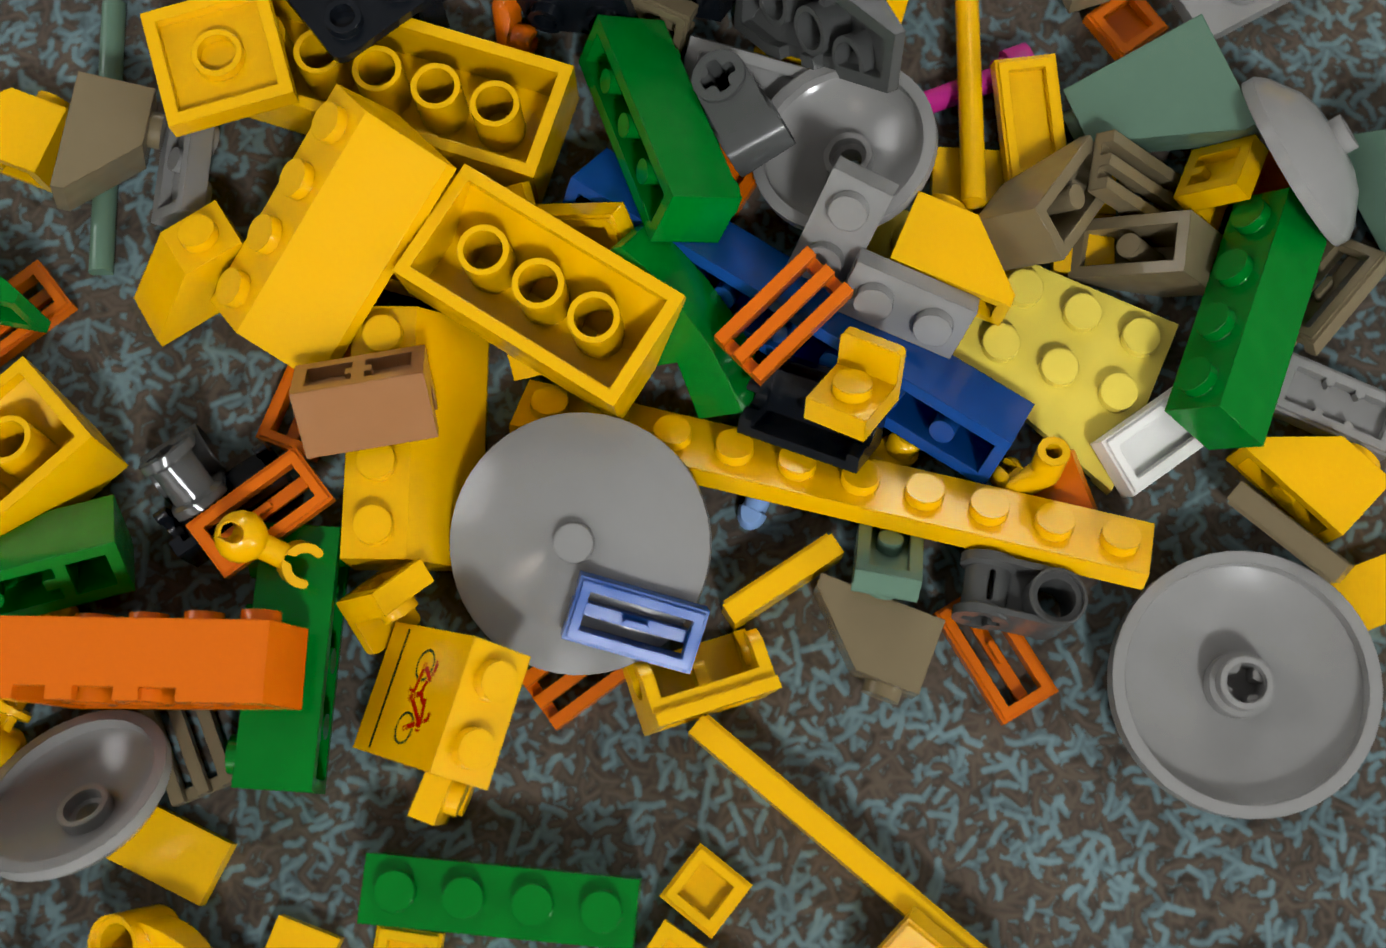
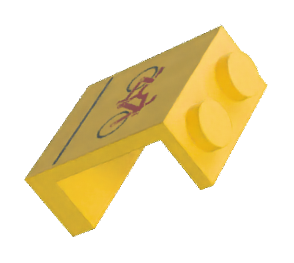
M396 621L353 748L488 791L531 657L476 636Z

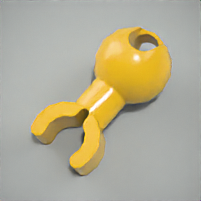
M246 510L233 511L224 516L217 524L214 533L215 547L220 555L228 561L241 564L259 559L276 567L281 579L300 589L307 588L309 585L308 581L295 575L292 571V565L285 561L284 557L286 555L294 557L301 553H309L316 558H321L324 554L321 548L311 542L295 540L287 543L269 535L263 519L254 512ZM232 522L234 525L233 533L227 538H222V527Z

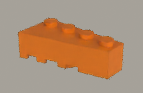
M241 609L240 619H225V613L208 610L184 611L183 618H170L169 614L146 611L129 612L128 617H116L101 613H76L75 616L0 615V700L76 710H302L309 629L282 623L283 613L269 609Z

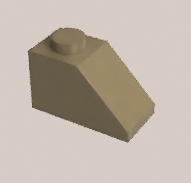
M78 71L50 182V188L57 209L72 211L147 168L151 148L161 150L167 127L165 113L158 111L155 88Z
M1091 135L1077 138L1002 184L980 212L979 217L1004 271L1064 260L1104 205L1103 201L1087 191L1094 149V141ZM1106 172V176L1113 179L1112 175Z
M1193 210L1094 218L1073 247L1071 272H1068L1067 278L1084 285L1158 297L1200 296L1204 294L1223 235ZM1089 234L1114 238L1115 264L1084 266Z
M821 573L813 595L850 676L864 681L861 692L894 705H898L901 696L908 699L918 696L946 620L894 600H882L867 593L851 591L850 583Z

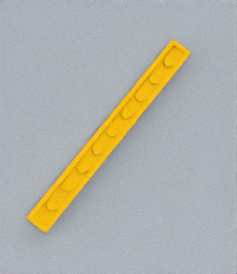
M529 379L511 419L509 429L511 433L532 421L556 414L573 412L606 414L561 386ZM635 403L632 404L623 420L650 432L669 446L684 462L699 486L961 548L1000 551L1017 559L1056 568H1064L1076 575L1143 590L1150 574L1155 523L869 458L857 474L738 433L735 426Z

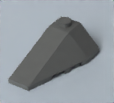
M736 0L734 28L766 55L779 60L790 56L801 59L802 67L811 70L822 67L836 70L840 79L881 92L890 93L898 90L906 31L886 0Z

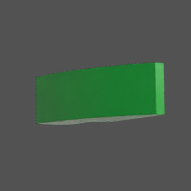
M643 223L638 224L610 250L686 296L684 306L657 366L678 363L699 419L742 413L753 401L756 394L746 390L751 377L714 341V335L733 317L732 312L708 279L673 242H651ZM742 333L734 341L741 346L747 338ZM755 354L751 357L758 363Z

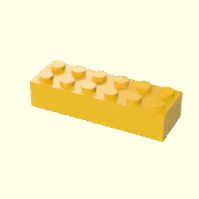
M272 0L300 103L248 118L307 135L315 112L326 102L337 83L396 112L457 168L456 174H458L465 163L484 175H490L497 183L504 187L530 181L535 203H542L579 101L573 65L414 18H410L351 61L338 63L333 60L286 0Z

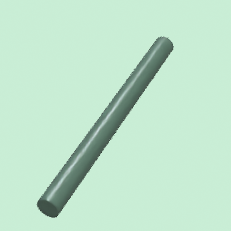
M122 0L102 1L98 66L99 76L123 81L127 10V5ZM118 185L92 199L88 273L93 276L114 275Z

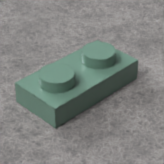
M857 523L851 591L867 593L882 600L899 599L917 603L923 582L924 539Z

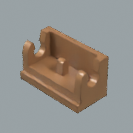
M425 344L295 366L289 398L307 459L438 437L439 428L435 410L438 409Z

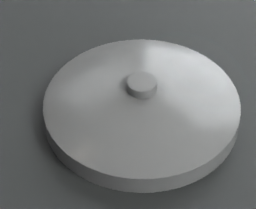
M588 412L563 413L537 419L517 428L493 445L478 461L466 479L455 504L450 529V560L455 584L463 604L481 631L493 643L530 656V666L566 675L607 673L639 661L561 639V630L569 613L570 601L577 587L576 582L580 570L698 603L708 577L712 553V532L706 503L696 480L680 457L656 436L633 423L613 416ZM590 592L588 599L679 626H683L687 619ZM583 615L580 624L657 647H661L670 640Z
M1224 551L1200 556L1176 566L1154 580L1136 597L1123 615L1110 648L1107 665L1108 700L1116 729L1124 746L1142 771L1161 789L1177 800L1206 813L1236 819H1270L1298 813L1321 803L1343 787L1358 771L1374 743L1380 725L1383 708L1382 671L1377 651L1365 624L1353 606L1325 579L1306 567L1279 556L1253 551Z

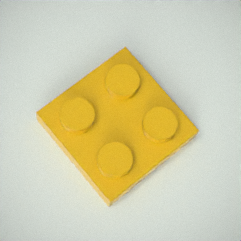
M187 0L140 13L168 127L176 137L300 103L272 0Z

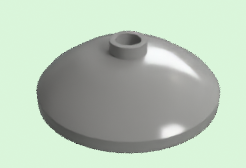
M830 68L809 69L788 82L771 100L791 132L796 144L753 171L755 182L771 209L787 223L804 230L839 156L850 161L860 160L862 161L860 166L899 185L878 225L880 226L907 208L916 198L918 191H921L928 181L938 150L936 120L924 92L902 71H900L898 90L885 93L840 79L836 70Z
M1253 76L1241 84L1242 93L1255 124L1302 206L1332 245L1338 247L1349 241L1356 223L1359 187L1355 169L1348 153L1359 148V144L1341 114L1328 121L1320 108L1302 92L1272 79Z
M121 709L97 711L65 721L37 736L17 751L0 768V877L19 882H36L65 877L95 865L126 844L149 820L157 808L170 779L173 762L172 750L169 741L160 727L152 719L138 712Z

